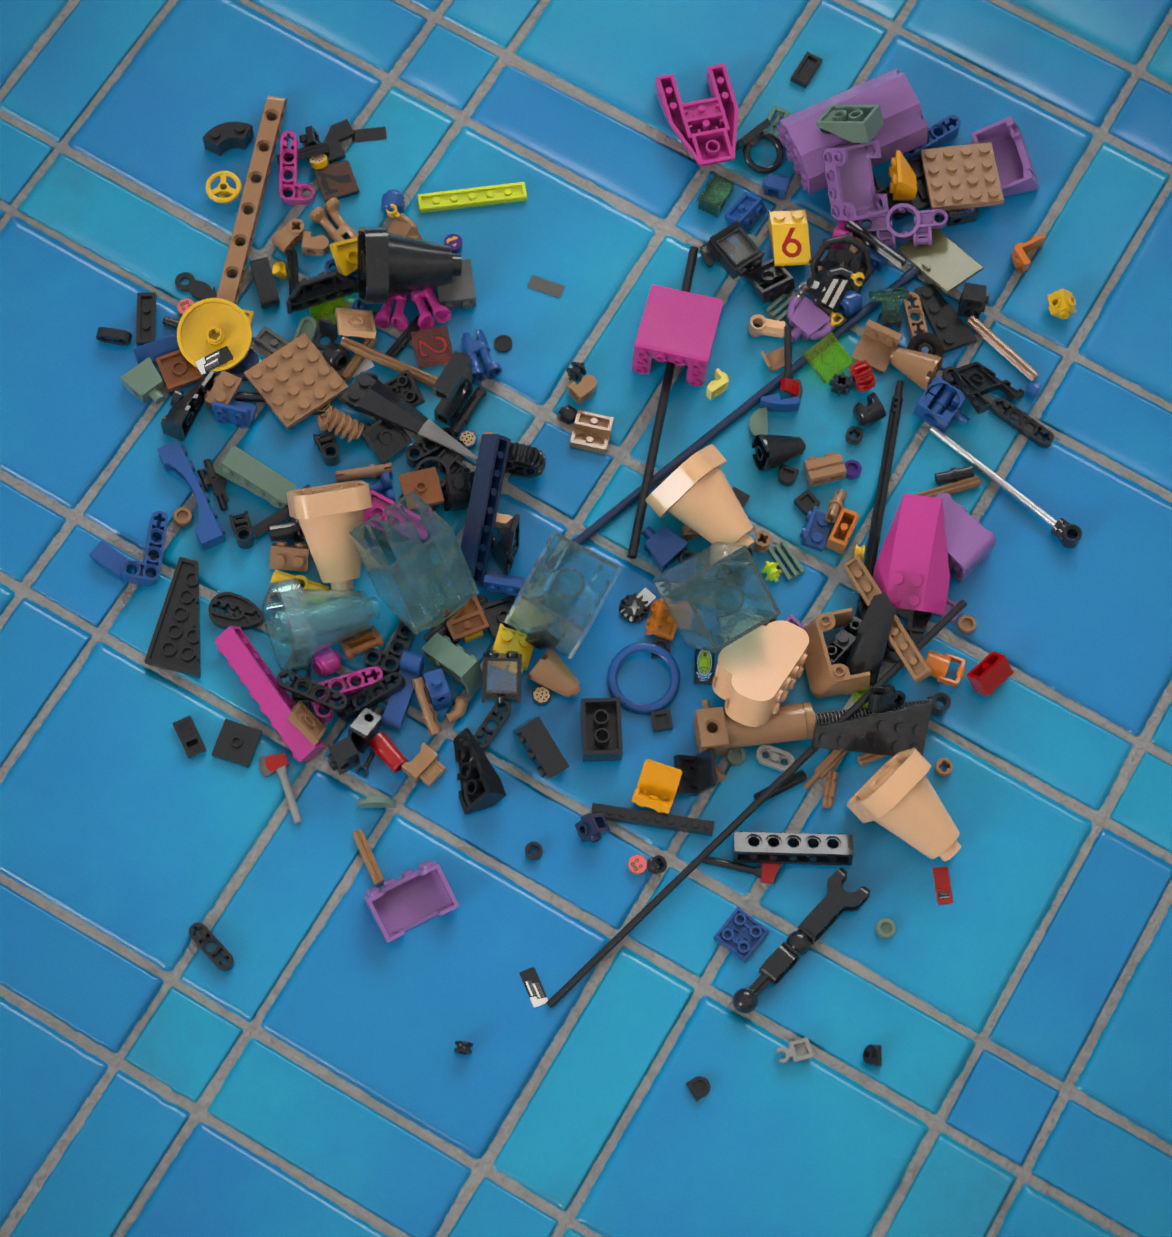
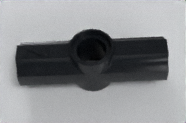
M291 518L288 523L268 526L271 541L290 538L297 542L305 540L298 519Z

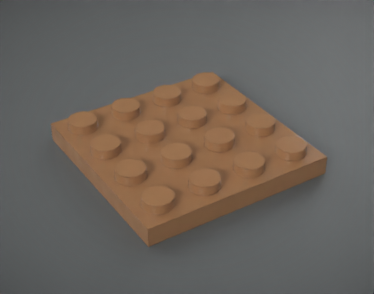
M991 142L922 149L920 151L931 210L942 209L946 211L1003 205L1004 197Z
M305 333L244 372L246 379L287 430L348 389L347 384L334 368L325 361L321 352Z

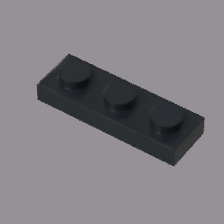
M156 292L137 293V346L156 340Z

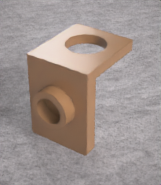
M784 346L768 354L761 351L771 373L785 367Z

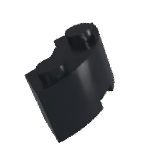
M235 121L219 124L203 136L204 147L218 156H221L230 149L246 150L254 138L253 127L250 124Z

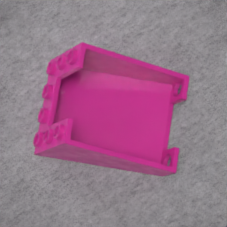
M652 284L634 345L632 370L639 374H650L652 358L660 362L667 361L677 366H688L686 383L692 386H704L724 300Z

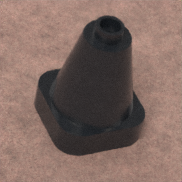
M383 227L358 228L359 301L364 304H387L390 297L451 284L453 276H461V254H452L450 246L389 233L387 228Z

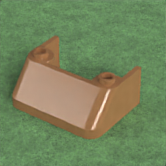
M852 608L823 613L802 628L809 636V645L806 652L808 657L804 664L810 692L815 698L821 699L866 690L870 687V672L850 675L846 665L840 663L831 665L823 635L824 632L844 627L852 618Z

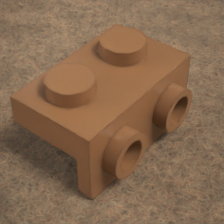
M222 370L220 375L215 377L212 389L208 390L205 394L206 408L211 409L213 401L230 405L243 383L242 378Z
M276 541V543L271 545L269 569L308 572L309 547L304 542H295V545L287 544V541Z

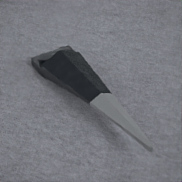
M362 371L341 397V402L357 412L416 433L477 462L478 457L381 381H376Z

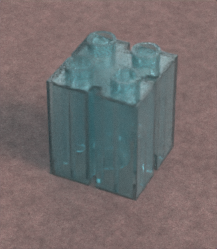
M412 491L384 509L388 521H384L377 514L349 532L378 597L395 614L397 613L401 621L417 635L421 631L433 627L436 621L445 616L442 608L446 607L450 612L454 609H459L469 599L478 594L479 591L452 527L435 511L432 512L431 507Z

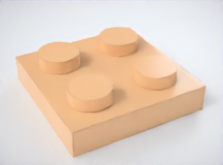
M336 307L335 317L339 335L362 337L365 339L375 338L376 328L372 311Z

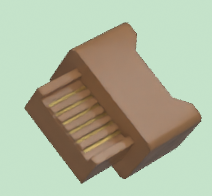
M423 743L421 751L411 762H405L402 765V771L416 783L421 780L430 788L446 771V767L438 761L439 755L427 744Z

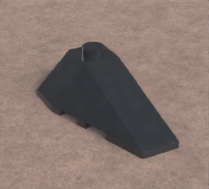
M211 370L169 410L167 416L165 415L162 418L161 426L164 434L183 442L185 441L205 403V394L213 387V381L216 377L214 371Z
M518 514L498 530L496 537L493 536L491 543L492 555L502 573L506 575L510 574L520 545V515Z
M465 728L454 738L456 762H459V773H457V780H460L461 790L458 791L459 799L464 813L471 814L495 806L506 796L501 779L469 728Z

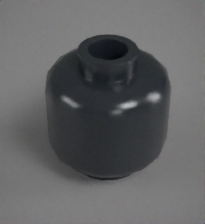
M338 344L328 345L322 353L325 361L336 371L345 368L349 363V352Z

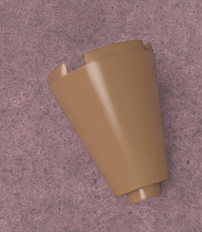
M900 347L897 350L894 349L890 355L891 364L923 390L929 387L943 364V358L940 356Z
M553 648L547 649L526 676L528 679L567 698L571 695L575 697L581 690L579 680Z

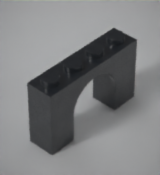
M455 351L433 385V395L441 399L434 410V418L450 427L456 419L455 416L458 412L460 413L473 392L472 359L466 353Z

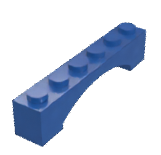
M176 440L157 448L166 472L172 471L189 486L197 500L199 521L198 526L194 529L203 551L225 542L223 535L226 534L222 524L218 525L216 519H218L217 513L214 508L210 509L208 505L211 501L207 492L203 493L201 490L203 484L200 477H195L193 473L196 469L193 462H188L186 458L188 452L185 446H181L179 441Z

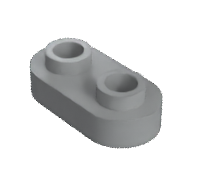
M761 745L756 752V759L760 764L780 772H784L794 763V757L791 753L771 745ZM762 754H768L769 758H763ZM784 760L787 762V765L784 766L780 762Z

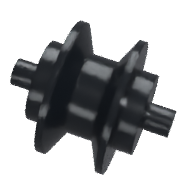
M572 362V368L568 367L566 369L569 376L568 379L570 381H581L580 375H586L587 373L584 367L585 364L583 362Z

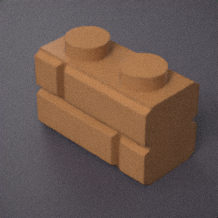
M830 452L825 454L824 457L817 458L813 456L804 461L803 471L808 487L843 480L846 477L847 471L840 453Z

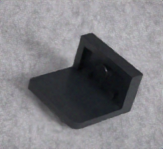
M708 748L696 756L678 754L674 756V768L682 771L676 794L698 796L716 786L717 774L714 749Z

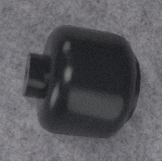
M566 405L564 408L561 407L558 411L560 414L559 420L568 425L573 423L576 419L577 410L570 405Z

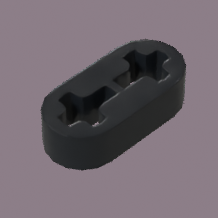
M99 327L96 339L104 343L129 346L132 334L125 330Z

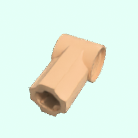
M756 314L750 319L747 328L748 333L753 337L765 335L783 338L785 321L765 319L762 315ZM753 324H758L760 327L757 328Z

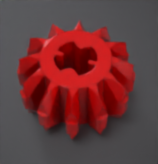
M866 360L854 362L849 366L850 377L857 391H869L875 387V375Z

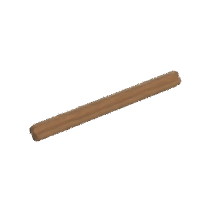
M346 336L340 342L341 347L399 373L409 370L415 380L430 387H433L438 379L431 374Z

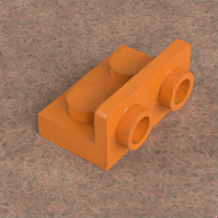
M666 597L655 600L651 606L650 618L645 625V634L648 636L654 634L669 642L672 641L683 606Z

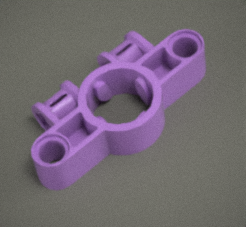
M900 203L893 206L887 214H878L860 219L858 225L862 227L864 222H870L872 226L865 230L872 235L877 234L879 240L893 249H896L895 239L907 241L913 238L914 247L926 244L932 246L931 230L944 228L947 225L948 215L942 209L917 211L910 204ZM908 211L915 216V228L911 232L897 233L891 228L892 220L890 219L896 212L906 213ZM941 215L945 220L938 223L934 218Z

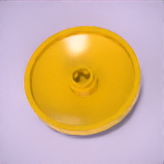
M207 298L194 303L184 312L177 327V342L185 359L196 368H198L195 363L196 361L227 346L233 359L212 370L217 373L234 368L246 357L252 343V328L246 314L239 306L226 299Z

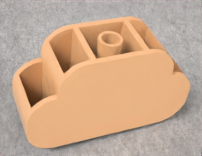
M782 620L773 621L767 626L758 623H744L736 629L718 656L717 668L712 681L714 692L720 698L726 700L725 711L731 719L745 726L758 727L767 723L772 714H777L780 702L784 703L788 696V690L794 688L796 678H800L803 674L804 668L802 666L807 660L808 655L806 652L809 645V636L805 630L795 624Z

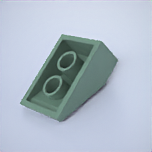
M831 104L816 121L817 127L852 143L861 144L869 143L884 125L880 105Z

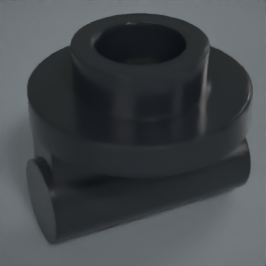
M870 1044L865 1048L863 1059L866 1064L874 1065V1067L882 1066L881 1045Z

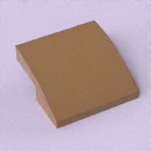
M578 410L569 447L606 455L614 418Z

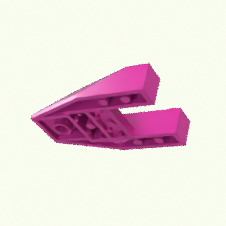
M725 63L707 68L706 80L712 97L682 104L674 74L656 77L655 91L664 115L671 128L700 167L735 160L738 106Z

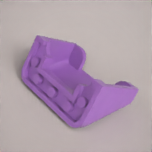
M1012 116L972 133V144L992 143L1003 197L1040 188L1023 135Z

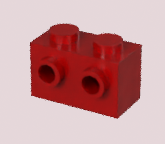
M992 651L966 676L975 692L988 697L1014 672L1005 655Z

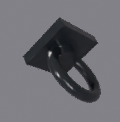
M768 118L736 142L735 152L743 147V157L747 166L759 174H770L776 171L782 164L784 157L780 141L774 135L762 132L771 125ZM762 139L770 141L777 153L775 162L768 167L758 166L750 155V148Z

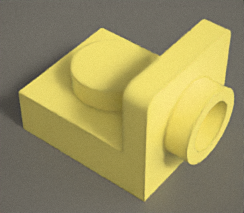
M719 368L715 370V380L707 385L706 396L710 401L728 390L729 377L725 372H721Z

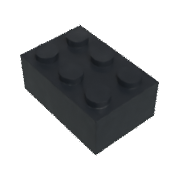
M620 697L581 699L583 762L622 760Z

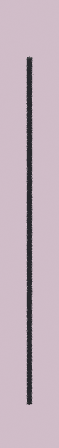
M961 600L915 644L919 651L967 606L964 600ZM900 659L870 689L882 687L905 666ZM869 690L837 722L849 720L869 700ZM810 746L558 990L546 1004L552 1009L819 748Z

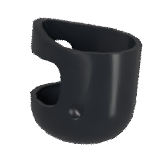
M875 392L867 396L868 406L858 402L853 408L855 420L863 427H870L886 417L885 409Z

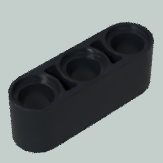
M268 257L250 261L262 309L280 305Z
M442 428V430L455 439V432L452 428ZM423 438L407 448V464L415 468L422 459L437 457L445 446ZM431 445V446H434L435 448H434V449H427L426 447H428V446ZM413 454H416V455H418L419 457H418V458H411L410 456L413 455Z

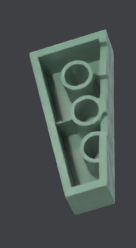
M234 445L225 453L214 471L220 476L269 501L271 505L277 508H283L288 503L286 493L297 488V485Z

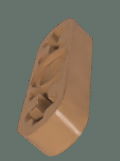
M914 292L906 293L903 297L902 306L910 338L916 335L917 326H919V333L928 332L919 296ZM908 299H911L912 301H914V303H913V308H912V309H911V303L908 301ZM917 314L920 320L913 321L910 315Z

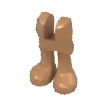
M336 197L331 198L325 203L324 210L322 207H317L309 214V218L314 223L320 224L329 233L328 236L334 243L343 241L344 236L348 239L358 237L357 232L351 229L340 215V202ZM326 214L337 224V226L339 227L337 230L329 221Z

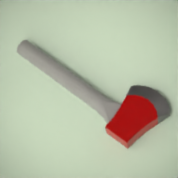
M286 754L261 756L259 759L261 773L266 777L271 776L275 772L278 773L294 824H300L302 820L287 776L289 763Z

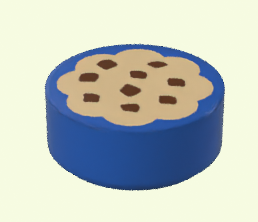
M464 430L459 434L458 439L464 442L467 449H472L476 446L477 435L475 432Z

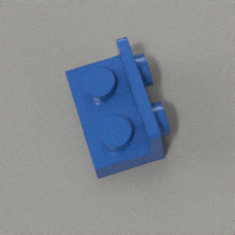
M746 192L724 215L725 221L730 223L738 220L740 227L747 233L767 210L762 198Z
M814 506L813 511H808L805 520L808 522L807 528H802L800 538H803L801 545L823 552L833 522H827L825 520L826 513L817 511L818 507Z

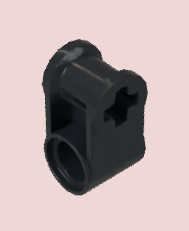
M327 429L324 433L313 434L316 447L320 451L325 464L336 466L340 462V454L333 432H329ZM330 453L335 454L334 456H327Z
M248 511L235 516L229 515L238 546L241 549L251 548L254 544V538ZM243 536H249L247 539H240Z
M890 684L872 688L869 690L868 710L874 713H882L886 710L899 708L904 704L906 695L902 691L895 690V687Z

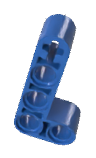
M950 115L929 127L926 145L908 151L911 153L904 152L903 156L906 161L920 156L922 149L938 148L955 138L960 129V118Z
M156 511L152 514L148 526L143 562L127 561L124 564L121 576L125 582L144 586H153L157 583L168 524L166 513ZM157 520L160 521V527H159V529L156 528V526H157ZM157 537L160 539V542H154L151 538ZM149 555H155L158 559L151 560ZM133 569L136 573L131 575L126 570ZM151 572L155 577L149 578L145 573Z
M408 650L403 652L399 673L405 679V686L399 692L390 696L381 725L398 731L401 730L415 693L411 680L421 677L425 663L424 655Z

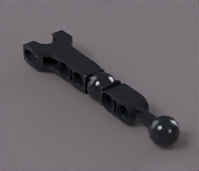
M839 868L828 879V894L797 927L798 931L790 933L786 942L784 941L762 964L759 969L761 975L749 988H741L735 992L732 1000L735 1009L741 1013H750L755 1010L758 1005L757 996L771 982L773 985H776L800 959V956L809 951L811 944L813 945L844 912L858 911L869 899L871 891L865 886L860 887L855 892L845 891L842 886L847 880V871Z

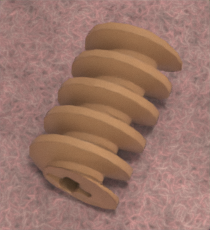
M330 406L323 416L321 426L325 428L329 425V432L334 428V435L342 432L340 438L343 439L347 435V442H350L352 439L357 440L364 424L362 422L358 423V420L352 419L349 415L345 416L344 412L339 413L338 409H332V406Z

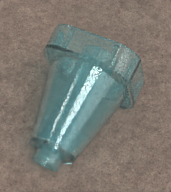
M296 578L272 582L262 606L265 627L277 663L282 671L307 668L314 654L370 629L373 620L380 617V608L376 597H368L364 591L302 589Z

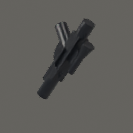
M205 459L203 462L208 475L205 476L204 469L198 470L197 473L203 481L205 490L209 489L208 485L212 484L213 495H216L221 511L228 510L226 502L229 501L225 492L226 478L214 472L211 459Z

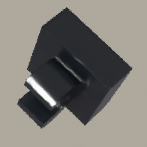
M312 125L305 127L306 134L299 136L300 143H303L304 147L320 143L319 133Z

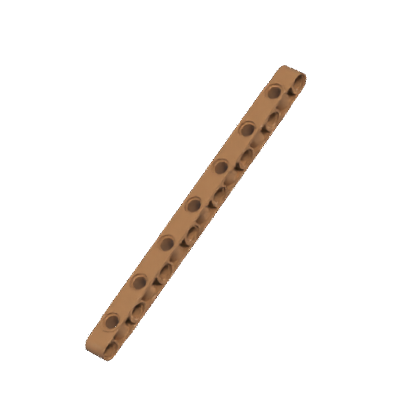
M268 95L216 297L226 299L236 305L238 304L286 110L287 99Z

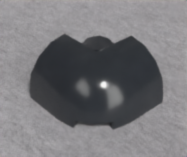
M475 470L445 474L444 512L468 508Z

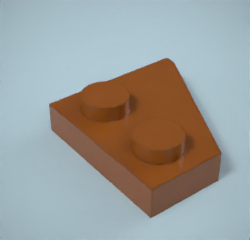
M475 593L446 622L453 642L489 628Z

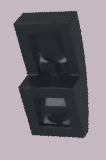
M191 716L172 723L188 758L207 751Z

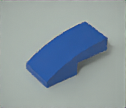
M779 393L763 396L759 402L760 408L767 407L768 411L794 412L798 411L800 406L799 396L780 400Z
M102 540L89 554L91 558L103 568L106 567L119 579L122 577L121 573L124 564L129 561Z

